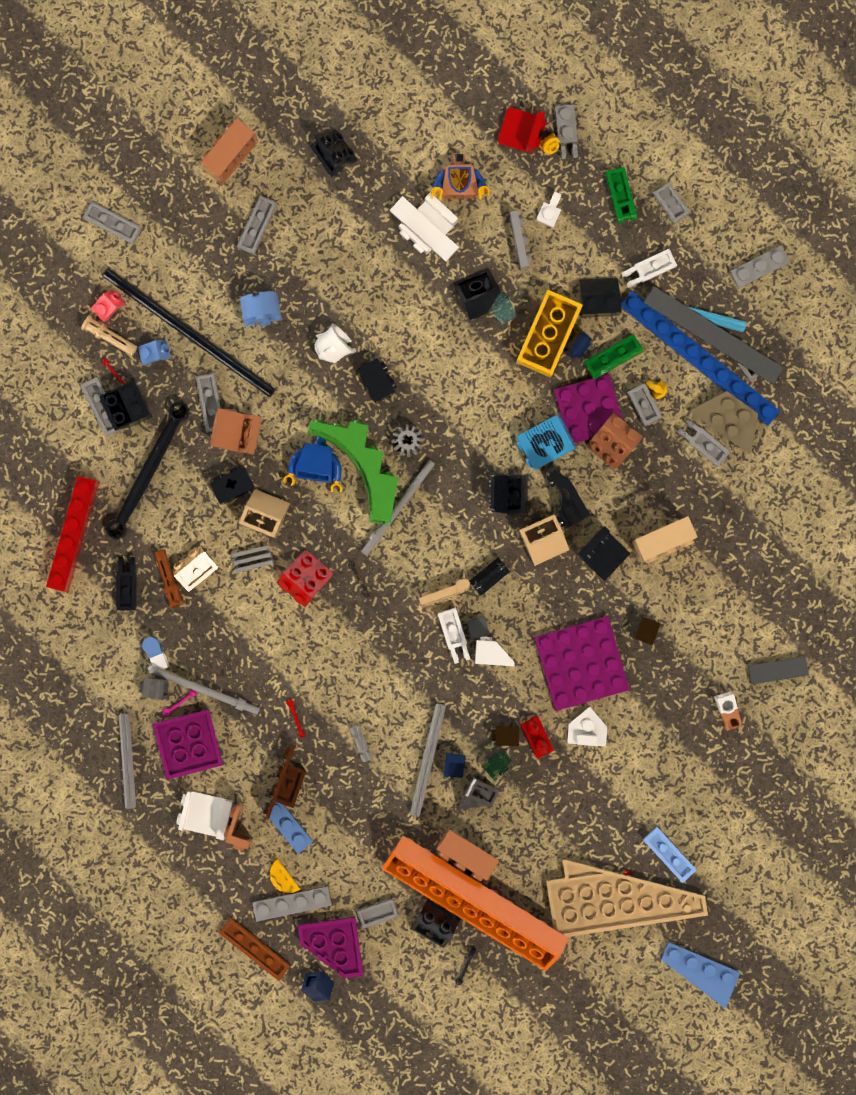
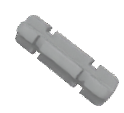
M360 725L351 727L350 731L352 736L354 735L355 737L354 741L359 753H361L362 762L370 761L372 756L368 752L369 748L364 735L361 734Z

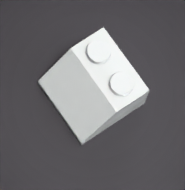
M480 637V640H476L475 664L514 666V661L496 641H492V637Z

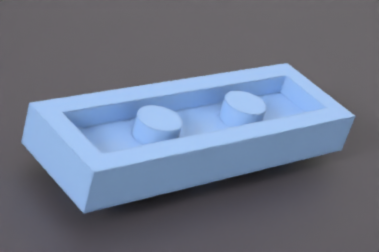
M657 826L643 838V841L682 883L696 871L695 867Z

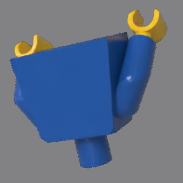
M316 437L314 444L306 443L304 448L299 449L291 456L287 470L288 475L283 479L284 484H286L288 477L292 478L291 486L296 483V478L325 483L334 481L331 485V492L333 493V486L338 485L340 487L339 493H341L342 486L339 484V481H341L342 466L337 455L332 453V448L325 446V439Z

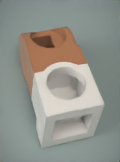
M730 691L714 696L726 731L742 727L734 694Z

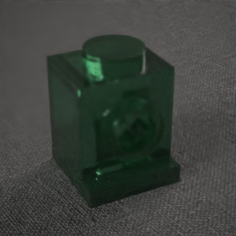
M498 751L482 767L496 781V775L499 774L501 776L509 769L507 766L512 759L506 752L502 754Z

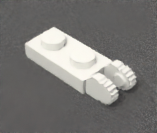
M667 249L635 264L634 267L621 274L623 277H627L637 271L639 278L633 279L626 284L630 288L640 282H646L676 268L677 264L670 249Z
M456 607L439 612L438 617L454 663H459L458 655L454 649L462 646L464 658L469 660L470 656L466 647L467 642Z

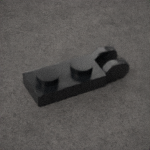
M118 557L116 610H137L136 558L130 557V572H124V557Z

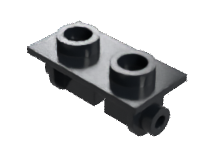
M497 557L469 582L479 595L482 596L510 571L503 561Z

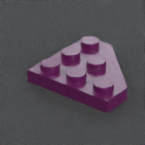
M356 917L298 925L300 945L338 972L340 976L350 978L364 975Z

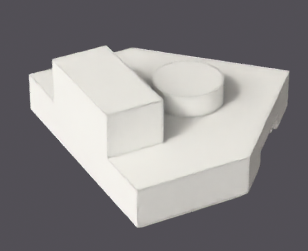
M589 706L569 723L567 743L606 747L607 726Z

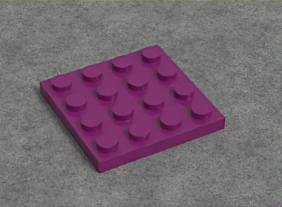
M608 616L534 637L555 711L630 690Z

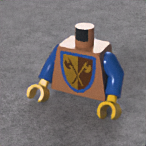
M455 154L453 155V165H446V169L441 170L435 179L431 190V199H433V196H439L440 201L442 199L478 198L479 194V199L481 200L484 194L490 198V189L487 187L480 172L474 169L472 164H465V155Z

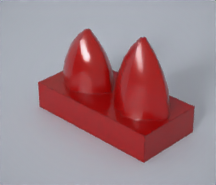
M538 716L521 723L537 759L554 751Z

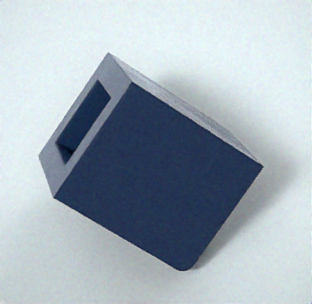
M446 753L444 777L463 778L466 756Z
M322 972L306 973L301 991L313 1001L330 1000L334 982Z

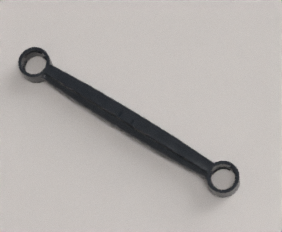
M178 401L171 405L170 420L143 465L117 519L109 522L106 531L111 538L122 539L126 536V523L153 478L180 422L187 420L190 416V408L184 402ZM177 405H184L187 409L186 415L182 418H177L174 415V408ZM115 523H120L123 526V533L119 537L113 536L110 532V528Z

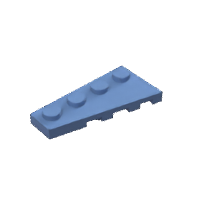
M668 941L661 960L726 1009L740 972Z

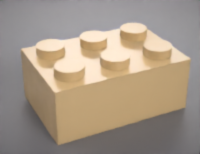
M687 516L631 542L640 562L645 561L647 564L659 559L658 555L661 553L666 556L677 551L675 547L679 545L681 548L693 544V539L697 538V534Z

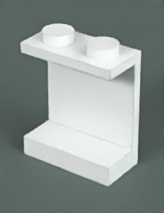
M431 193L425 197V202L417 209L445 235L458 223V218L435 196L431 199ZM402 223L399 225L400 235L407 241L411 239L415 243L413 247L419 253L424 252L428 254L432 250L407 226Z
M188 791L187 794H183L181 806L184 807L182 813H179L176 824L179 825L178 830L182 831L185 829L224 840L226 838L224 837V832L227 825H229V817L234 801Z

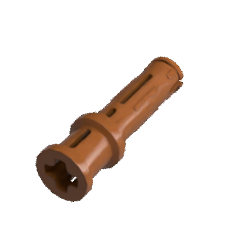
M163 549L155 552L154 555L165 585L163 591L167 594L170 603L168 607L174 608L185 604V600H182L179 591L180 585L175 582L166 550Z

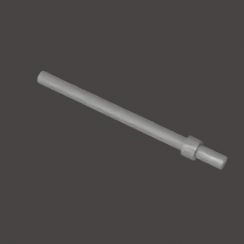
M431 460L426 463L393 507L391 522L388 525L381 524L376 532H372L369 536L370 540L361 550L363 554L367 556L375 544H379L382 539L381 536L434 467L435 463Z
M154 666L150 669L149 673L233 705L235 709L246 710L256 715L260 710L259 707L247 703L242 698L236 699Z

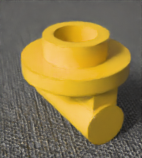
M552 132L541 141L539 148L546 154H553L558 150L560 140Z
M650 380L646 382L647 388L653 390V398L660 399L667 393V384L664 381H660L657 384Z

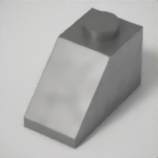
M146 677L144 681L140 682L139 692L145 698L167 699L169 680Z

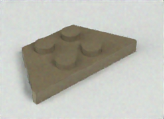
M726 390L690 410L693 415L748 454L752 452L758 412Z

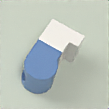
M155 637L144 639L142 648L148 653L152 666L162 670L169 668L170 665L159 639Z

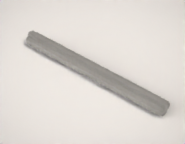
M443 704L435 705L410 810V815L419 817L445 713L446 706Z

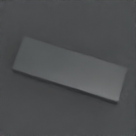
M806 656L748 665L751 685L809 675Z

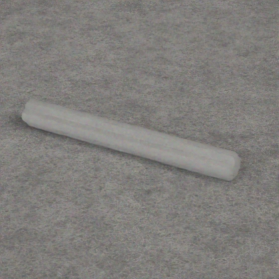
M121 713L119 714L125 808L132 809L136 807L130 714Z

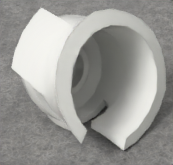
M332 323L326 332L316 335L318 339L315 342V351L321 360L336 363L344 356L356 352L355 348L351 349L347 345L352 340L336 324Z

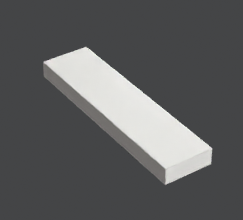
M403 196L390 209L394 216L445 262L459 249L452 240Z

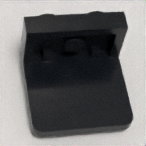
M492 473L489 479V487L491 489L489 507L491 512L503 514L528 513V475Z

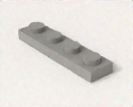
M328 886L252 902L256 922L332 906Z

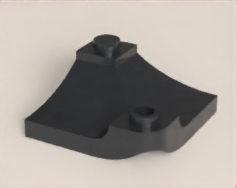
M558 466L547 472L548 476L546 479L551 488L555 487L556 490H559L560 511L557 512L558 516L556 518L560 527L564 526L565 529H568L589 517L590 514L574 485L567 476L561 474L560 471L562 469Z

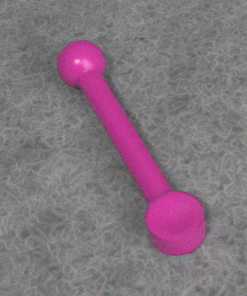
M190 690L189 694L170 708L164 709L163 714L169 716L172 710L190 697L196 696L197 691Z

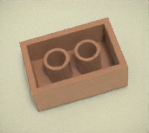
M236 119L234 122L231 121L227 125L224 135L222 137L219 136L214 141V147L211 151H206L201 158V165L204 171L221 185L227 181L258 143L255 132L239 119Z
M448 829L435 850L439 851L438 856L446 861L452 859L455 861L454 866L464 872L468 869L471 871L470 876L480 882L483 879L488 881L499 862L498 859Z

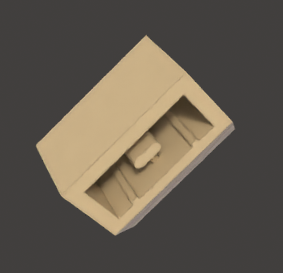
M254 489L245 506L239 524L276 539L290 503Z
M555 514L519 530L534 566L569 551L565 536Z

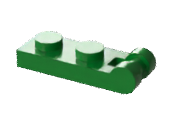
M625 167L606 171L605 174L617 223H624L625 220L629 219L631 221L637 220ZM628 207V212L622 213L621 208Z

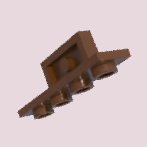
M293 744L290 749L286 747L283 759H286L284 767L280 766L276 775L279 781L277 785L273 784L269 794L273 796L271 803H266L263 814H266V820H269L275 802L294 808L306 771L289 765L295 748Z

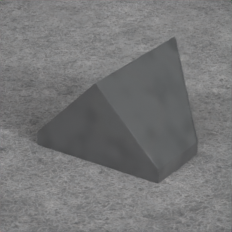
M473 777L457 810L481 806L492 807L500 790Z

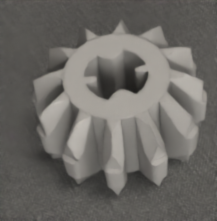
M408 424L405 425L406 431L398 427L400 434L393 433V436L398 439L391 440L392 444H398L394 447V450L397 451L401 448L400 456L404 454V451H407V457H410L411 450L417 455L418 452L415 447L418 449L423 448L422 445L417 443L424 442V438H417L422 432L414 433L416 426H413L410 431ZM406 436H407V438H411V437H412V438H413V440H411V443H412V444H411V445H408L407 443H406V444H403L402 441H404V437H406Z

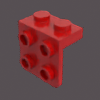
M509 107L498 137V143L533 154L535 148L539 149L542 138L539 137L540 130H545L547 119H544L545 113L538 111L537 115Z
M305 550L282 573L276 583L279 584L283 591L288 592L297 603L306 607L317 592L331 579L333 573L309 551Z

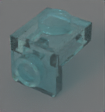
M505 292L499 293L491 308L498 323L502 325L516 318L517 315Z

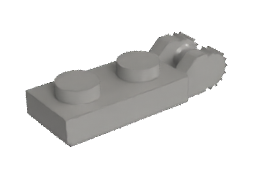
M574 104L555 106L561 159H566V144H572L573 158H577L578 139Z
M688 419L685 423L696 434L691 437L681 428L678 430V433L711 463L719 467L730 454V451L703 428H699Z

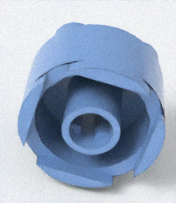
M258 292L259 295L253 296L248 294L240 298L245 327L253 326L256 323H259L260 326L271 325V321L282 320L276 292Z

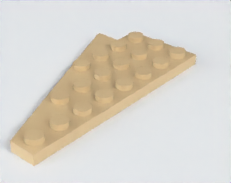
M562 859L565 877L546 880L553 929L562 932L566 937L708 916L704 895L567 859Z

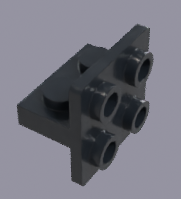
M337 130L314 136L316 141L310 147L331 177L336 176L348 164L357 161L353 150L348 147L342 134Z

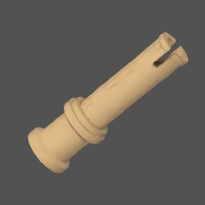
M92 315L87 316L82 324V330L89 331L97 339L102 338L131 357L134 355L138 348L137 345L109 330L105 323L101 324L94 320Z

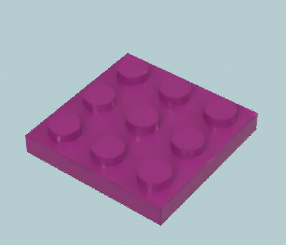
M609 374L554 390L562 420L575 444L592 439L613 413L622 419Z
M210 709L153 723L167 780L224 765Z

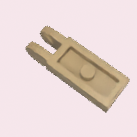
M460 579L452 587L448 584L440 587V591L435 593L432 591L425 592L419 598L420 605L425 607L465 591L467 592L470 589V582L467 579Z

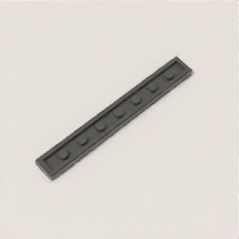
M655 286L644 301L645 305L772 385L784 369Z

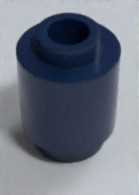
M580 330L574 334L565 346L567 350L565 353L572 359H580L591 345L592 338Z

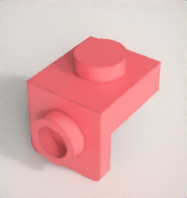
M111 290L103 293L91 309L103 322H106L118 308L125 305V302L119 293Z

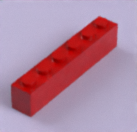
M77 476L46 584L48 588L69 592L100 483L96 480Z

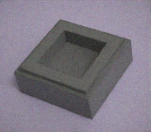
M485 617L466 621L470 639L489 635Z

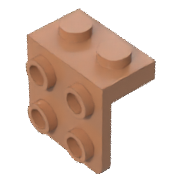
M218 409L210 444L214 447L254 455L257 447L258 432L261 428V417Z
M613 413L588 442L587 447L610 467L616 469L633 451L643 436Z
M241 802L237 806L232 807L229 817L232 818V822L227 825L224 837H227L226 843L233 844L232 848L244 851V849H248L251 846L253 838L235 833L244 805Z

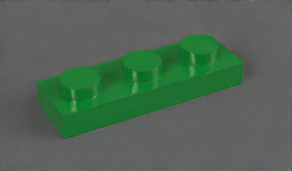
M633 334L584 361V365L592 378L596 379L644 351Z

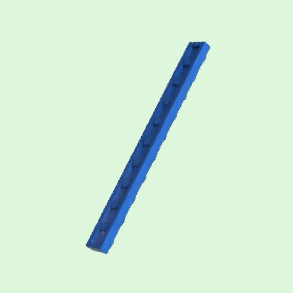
M633 291L621 303V308L719 388L723 391H729L758 412L757 418L766 426H769L780 412L778 408L663 315L645 305L644 300Z

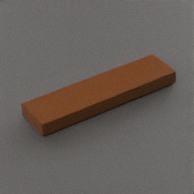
M232 917L219 931L220 935L278 981L290 968L291 964Z

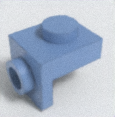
M155 340L138 347L142 365L171 359L170 348L166 340Z

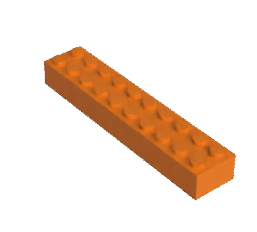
M402 836L381 868L545 971L560 958L569 940L562 932L554 930L546 922L538 920L528 911L522 910L514 905L512 901L498 895L496 891L488 889L480 881L466 875L461 869L451 866L446 860L435 856L427 848L419 846L411 838Z

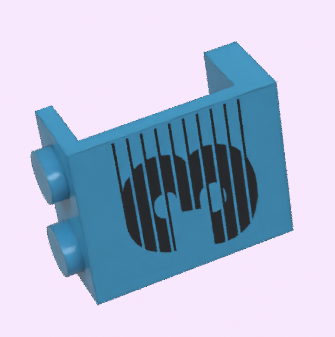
M556 415L517 436V445L527 455L525 460L530 469L533 468L534 470H538L555 459L578 449L560 415Z

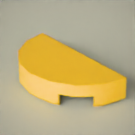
M277 858L270 870V879L273 886L279 891L294 893L300 890L299 885Z

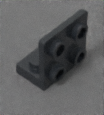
M605 526L577 554L603 580H606L630 555V552L609 533L610 530Z
M428 898L410 929L444 948L450 941L461 918Z

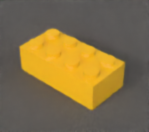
M547 290L516 363L551 378L583 305Z

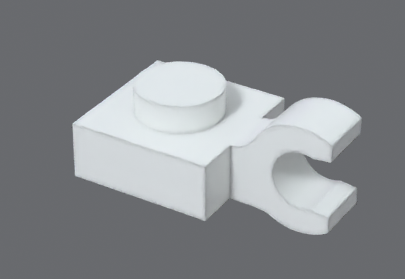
M554 192L550 203H543L536 221L554 228L561 209L556 207L562 194Z

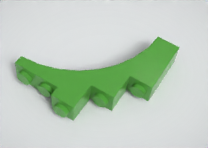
M322 420L310 421L307 433L321 437L336 445L356 465L368 492V522L388 525L391 522L398 477H394L392 473L388 472L380 474L383 451H379L377 447L373 446L365 448L368 425L354 420L349 422L346 428H344L341 424L329 425L325 424Z

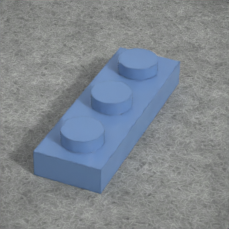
M275 802L269 819L299 854L313 840L285 805Z

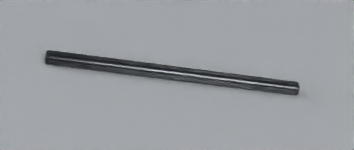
M108 268L105 270L102 276L266 396L271 397L274 394L275 388L112 270Z

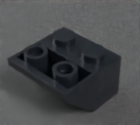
M135 380L99 396L115 431L135 426L153 417Z

